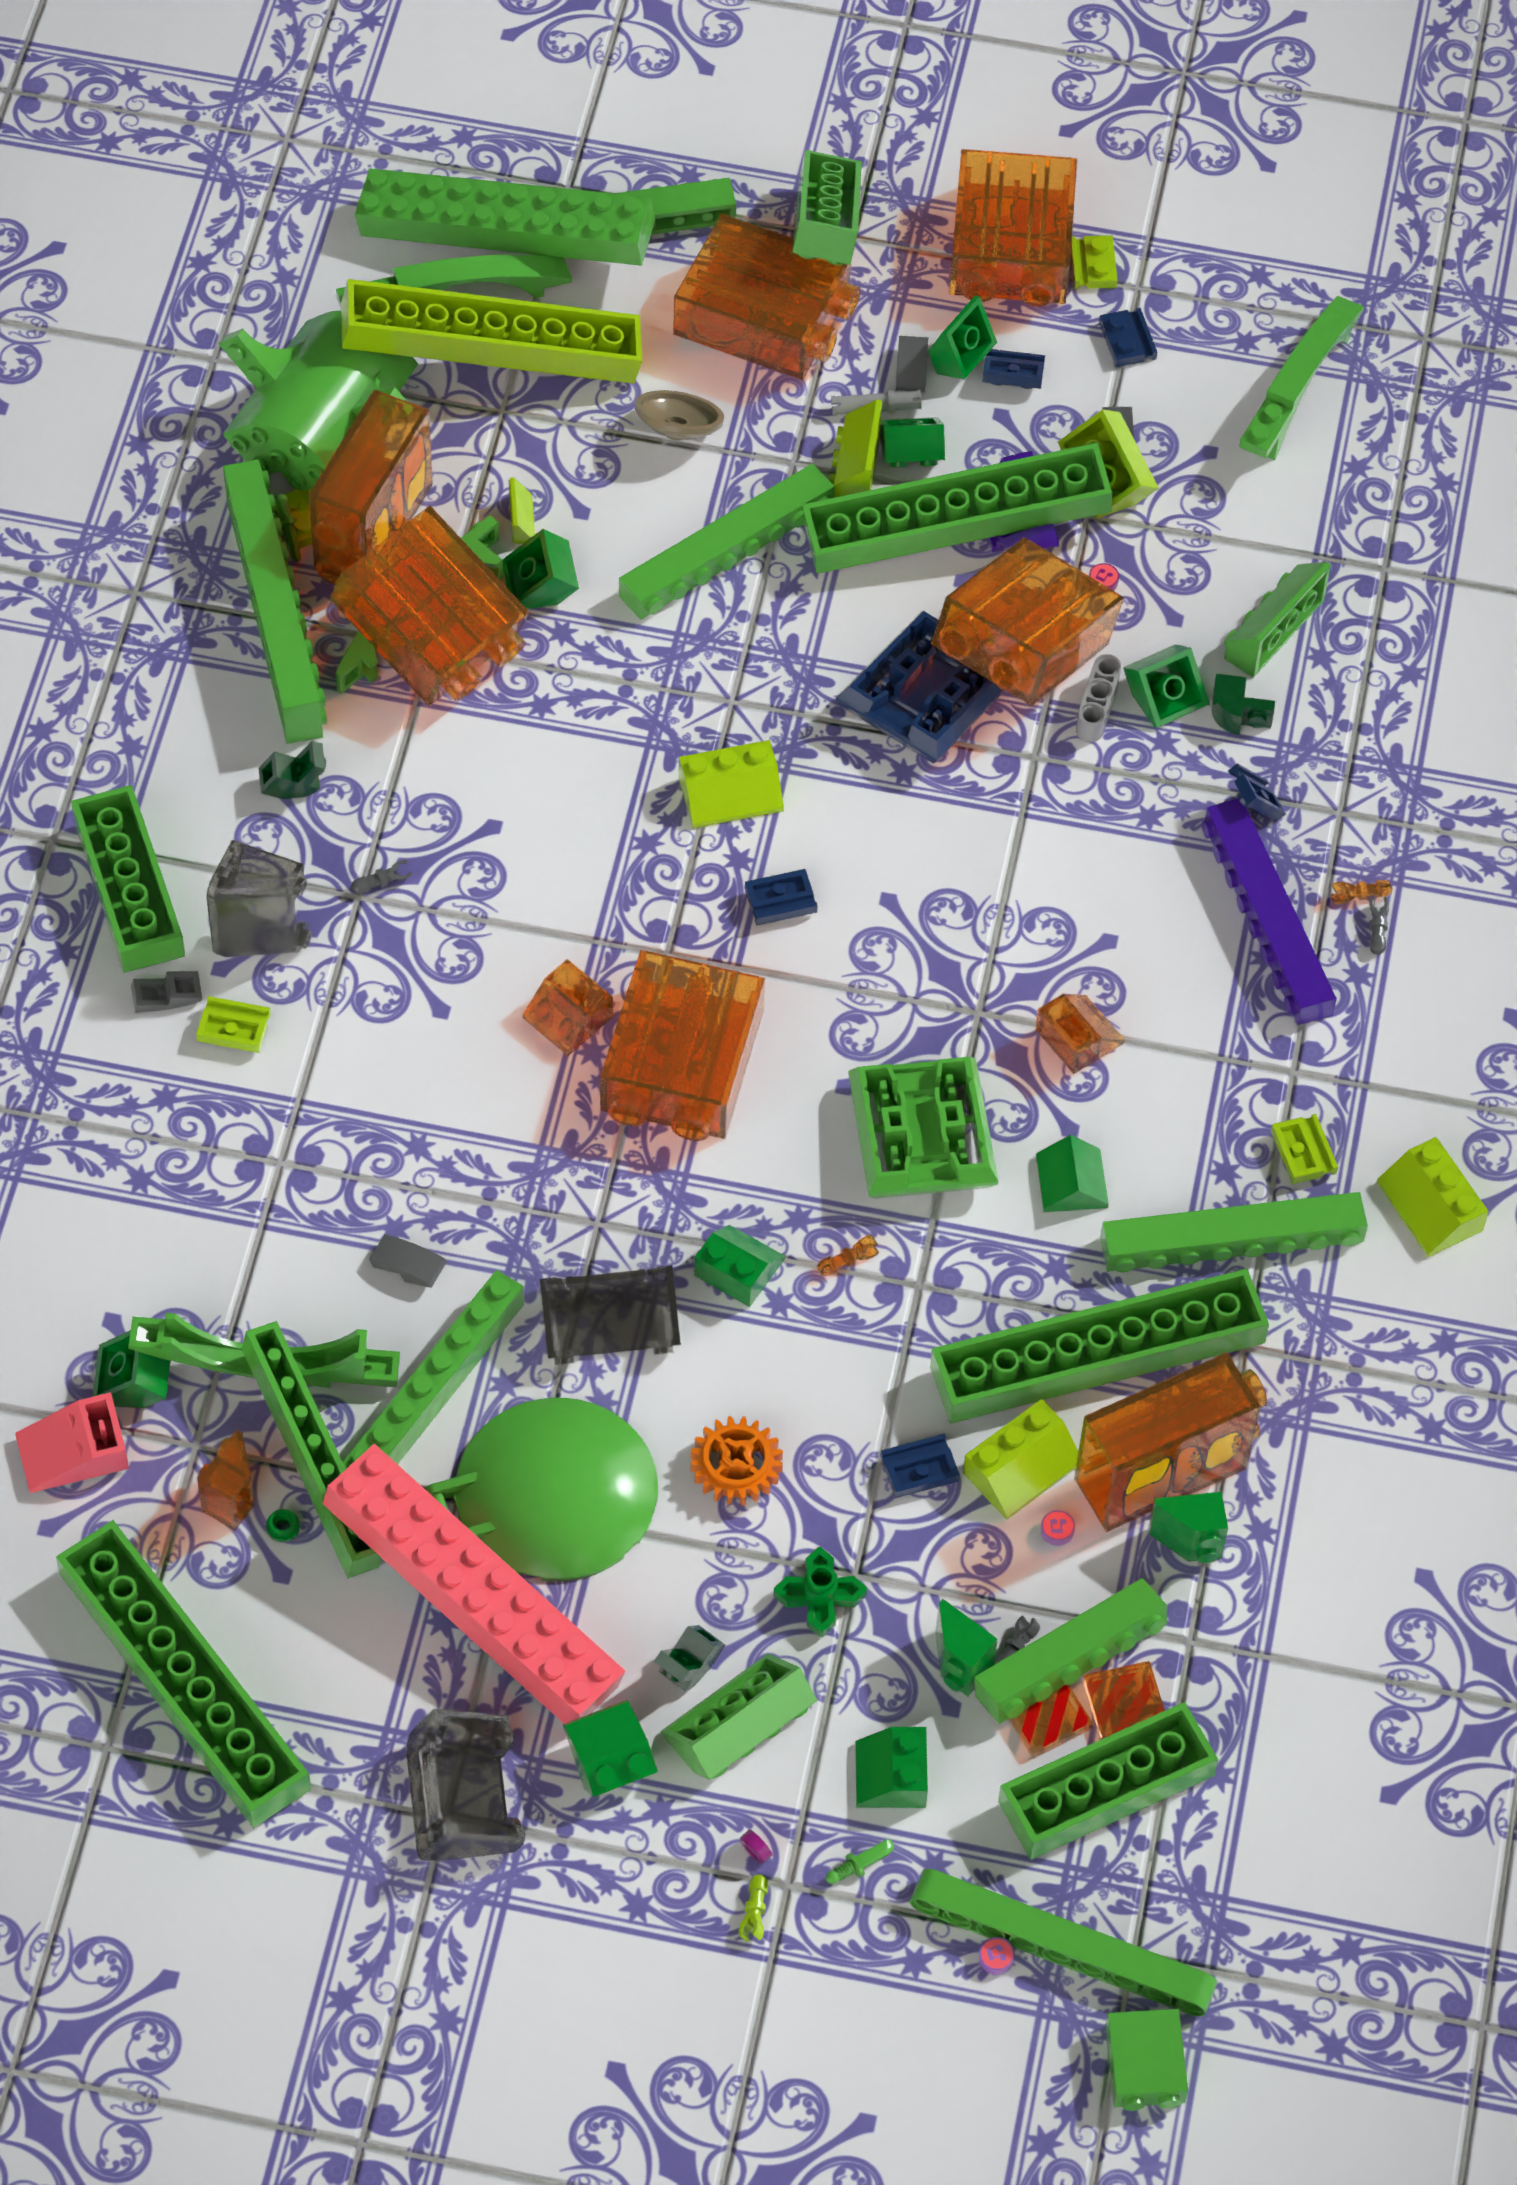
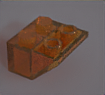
M566 959L544 978L524 1011L522 1018L569 1056L613 1018V996L571 961Z
M1063 993L1037 1010L1035 1030L1073 1074L1125 1043V1039L1087 995Z
M236 1430L230 1439L225 1438L221 1442L217 1450V1456L210 1464L206 1463L197 1476L202 1512L236 1531L255 1506L243 1433L239 1430Z

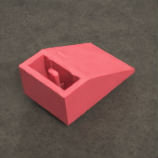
M111 1392L77 1400L15 1433L30 1493L129 1469L126 1448Z

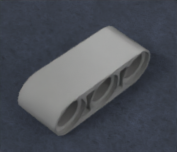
M1103 654L1094 661L1080 704L1076 727L1078 737L1085 742H1096L1104 734L1120 680L1121 662L1114 655Z

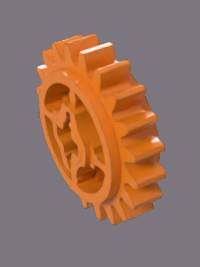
M728 1416L726 1426H723L719 1420H715V1431L704 1427V1438H695L696 1448L691 1449L690 1456L693 1460L690 1462L691 1472H696L694 1474L695 1484L703 1483L702 1493L706 1494L714 1490V1501L716 1502L725 1495L727 1496V1505H731L734 1498L738 1497L742 1506L746 1503V1496H751L755 1502H758L759 1491L769 1495L770 1484H778L779 1475L777 1473H782L783 1463L781 1462L783 1460V1450L777 1449L779 1446L778 1438L769 1439L771 1429L768 1427L759 1431L758 1420L754 1421L751 1426H747L746 1416L741 1418L739 1424H735L733 1418ZM714 1451L719 1454L720 1461L719 1467L714 1470L710 1463V1457ZM757 1452L761 1454L764 1461L760 1470L754 1467L753 1459L754 1454Z

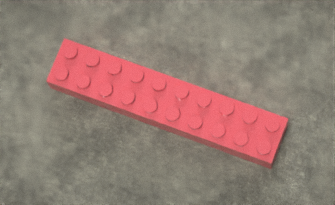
M373 1444L328 1485L322 1504L563 1724L593 1713L619 1687L625 1670L376 1444Z

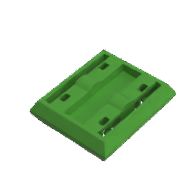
M959 1057L928 1062L861 1066L848 1071L869 1197H897L982 1189L998 1185V1176L975 1058ZM963 1084L969 1116H964L962 1100H957L954 1085ZM869 1093H874L879 1124H873ZM970 1123L977 1160L975 1164H968L965 1148L966 1124ZM875 1132H880L887 1172H882Z

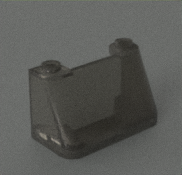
M231 840L207 889L206 899L213 953L223 957L298 953L302 948L306 949L310 943L312 931L309 930L307 922L300 921L296 924L294 903L297 895H303L307 885L303 864Z
M672 1265L647 1269L646 1271L645 1269H638L635 1271L569 1276L564 1279L552 1277L538 1280L547 1359H554L555 1365L574 1363V1357L644 1349H653L654 1355L674 1353L673 1346L681 1345Z
M433 1709L410 1732L407 1739L406 1756L416 1851L420 1860L436 1862L514 1853L524 1845L525 1828L521 1825L518 1818L507 1817L501 1759L514 1744V1732L510 1727L509 1716Z

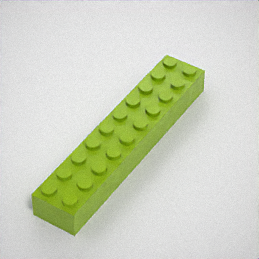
M354 279L347 280L341 301L342 348L632 384H635L643 361L640 315Z

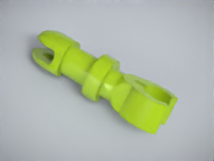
M760 1874L754 1875L750 1879L748 1887L750 1899L745 1902L744 1908L747 1914L739 1926V1935L746 1942L749 1941V1933L752 1929L751 1933L759 1941L764 1935L761 1915L765 1914L766 1905L763 1903L764 1895L768 1893L769 1884L768 1880Z

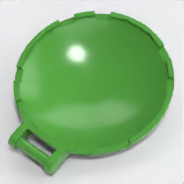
M543 1398L516 1405L491 1419L476 1433L462 1455L457 1476L430 1484L425 1487V1490L446 1509L445 1499L453 1497L461 1522L520 1576L523 1573L534 1577H541L542 1581L560 1582L582 1579L598 1574L620 1562L636 1543H640L652 1522L658 1499V1480L655 1464L648 1447L635 1429L621 1417L604 1407L583 1400Z

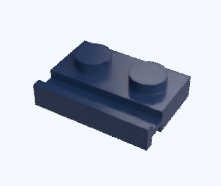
M1140 307L1136 308V311L1133 312L1124 310L1099 316V325L1115 367L1141 363L1147 358L1157 359V349Z
M991 349L985 356L982 382L997 386L1011 385L1020 386L1024 389H1041L1045 355Z
M1238 763L1228 770L1229 774L1237 778L1234 781L1239 790L1237 797L1247 809L1251 807L1260 816H1267L1274 821H1278L1286 815L1273 790L1266 787L1268 781Z
M806 869L745 881L744 889L752 914L755 917L756 926L817 913L818 905L815 902Z
M945 1434L881 1450L880 1458L884 1463L885 1472L895 1498L959 1482L960 1474L950 1447H948Z

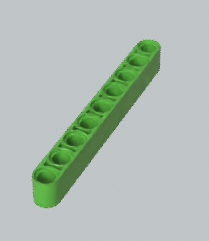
M923 1869L910 1899V1905L924 1914L987 1938H1004L1011 1943L1013 1948L1168 2007L1179 2009V2011L1189 2015L1202 2017L1206 2014L1217 1985V1980L1204 1971L934 1869Z

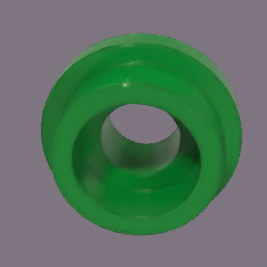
M276 1510L267 1519V1534L274 1541L289 1542L300 1531L299 1518L290 1510ZM282 1524L289 1526L286 1530L277 1529Z

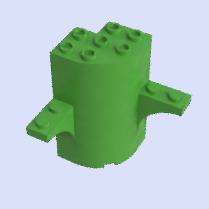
M341 310L330 311L307 320L285 349L265 346L253 339L243 328L224 336L219 342V345L227 353L228 357L233 360L245 374L246 378L256 387V390L224 431V437L245 461L259 459L261 470H267L268 475L280 471L295 490L306 491L337 479L370 432L408 418L414 410L399 391L418 366L416 360L410 356L342 348Z

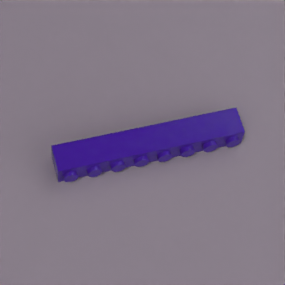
M1239 799L1207 807L1205 820L1202 821L1204 836L1212 841L1214 857L1217 863H1222L1225 869V879L1230 889L1234 888L1239 911L1242 914L1245 913L1249 920V931L1252 938H1257L1260 944L1263 962L1271 967L1273 983L1276 989H1281L1284 995V1005L1287 1013L1293 1015L1297 1025L1333 1016L1337 998L1247 808Z

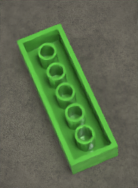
M805 150L798 180L792 253L798 254V256L804 259H824L834 265L851 264L858 234L862 161Z
M132 785L72 800L71 806L74 823L123 973L185 957L183 935Z
M1183 1702L1000 1785L998 1803L1029 1859L1032 1860L1214 1777L1218 1758L1187 1704Z

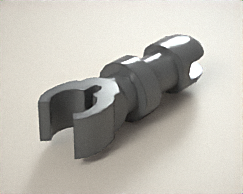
M401 860L393 864L391 868L386 870L380 868L375 870L373 875L355 879L351 884V889L356 894H363L379 885L381 888L388 886L387 882L395 879H407L413 873L409 872L405 876L399 873L394 874V871L398 870L397 868L400 864H407L408 862L407 860Z
M1386 896L1383 898L1384 906L1380 907L1379 912L1377 907H1374V897H1371L1369 901L1372 920L1369 921V930L1372 931L1370 950L1376 955L1382 954L1386 949V937H1384V934L1388 930V922L1385 919L1389 913V903Z
M1023 1615L1019 1617L1014 1626V1637L1008 1638L1005 1643L1006 1650L1003 1655L998 1656L994 1665L1024 1648L1025 1644L1038 1634L1040 1625L1035 1618H1032L1029 1624Z

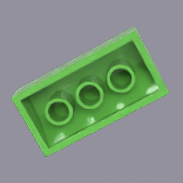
M1328 562L1298 564L1290 573H1284L1273 592L1268 591L1263 596L1259 607L1255 611L1250 610L1246 614L1242 625L1237 631L1233 629L1227 635L1224 641L1226 646L1224 659L1254 678L1324 602L1331 564Z
M767 1653L660 1732L694 1773L710 1780L724 1774L728 1766L739 1758L750 1755L759 1743L777 1735L781 1731V1727L789 1721L803 1716L808 1711V1708L817 1702V1699L800 1667Z

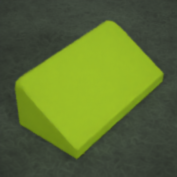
M511 477L508 481L512 542L514 544H523L535 535L533 497L515 477Z

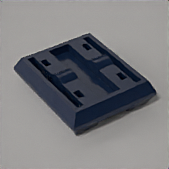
M922 611L836 697V701L855 716L928 761L936 763L1020 676V672L1008 661L988 649H983L949 628L947 624ZM917 645L916 652H914L912 649ZM889 672V677L884 678V676ZM880 681L881 689L875 687ZM975 685L979 687V689L976 692Z

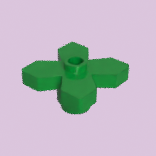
M817 1547L805 1558V1577L786 1576L774 1587L773 1596L786 1608L808 1606L806 1626L819 1637H824L836 1625L834 1606L855 1608L867 1596V1587L855 1576L838 1577L833 1570L834 1558L822 1547Z

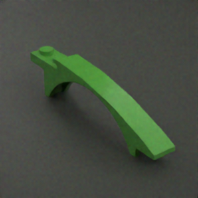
M484 255L441 259L393 268V276L370 282L443 290L467 283L496 282L513 285L527 291L535 298L544 297L545 288L572 283V277L563 257L547 255ZM345 287L336 289V297L340 308Z
M1337 296L1327 306L1293 350L1268 388L1266 399L1240 439V448L1264 458L1276 459L1297 407L1313 376L1335 345L1339 342L1345 344L1348 342L1351 330L1364 311V306Z
M489 515L482 522L475 523L463 537L454 540L448 549L437 543L424 555L426 563L438 575L445 578V583L464 580L499 582L503 578V560L489 549L499 540V522ZM369 616L346 650L336 671L337 691L340 694L345 692L363 676L371 683L379 678L376 667L378 664L376 646L382 629H377Z
M166 1313L165 1319L132 1316L129 1338L130 1350L211 1371L255 1378L242 1351L243 1343L204 1332L174 1313ZM357 1329L340 1339L319 1345L289 1347L308 1386L330 1388L331 1382L397 1387L400 1352L367 1349V1330Z

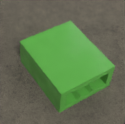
M1179 2009L1108 2013L1105 2032L1114 2107H1123L1124 2110L1135 2111L1147 2105H1159L1160 2108L1170 2109L1185 2103L1188 2094V2083Z

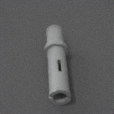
M888 390L887 393L831 396V405H840L832 406V415L848 414L876 399L882 400V411H888L889 413H895V410L922 409L921 400H912L920 399L921 391L894 392V390Z

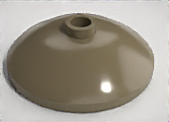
M669 390L650 391L640 395L635 403V411L640 419L653 430L667 436L671 440H689L710 435L719 430L724 421V414L718 406L704 398L684 392Z

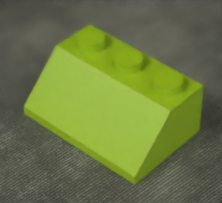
M876 399L846 414L844 427L838 426L836 444L841 445L840 450L834 449L832 467L837 469L836 474L830 473L829 481L834 485V498L872 489L880 439L882 400Z
M1102 409L1057 442L1061 450L1098 442L1112 490V512L1095 515V518L1099 519L1134 506L1159 489L1120 412Z
M770 740L679 757L678 778L693 828L784 811L778 766Z
M1437 1136L1409 1149L1377 1178V1184L1428 1257L1484 1230L1489 1211Z
M1040 1399L965 1454L963 1474L1001 1515L1008 1520L1081 1466L1083 1459L1063 1420L1043 1399Z

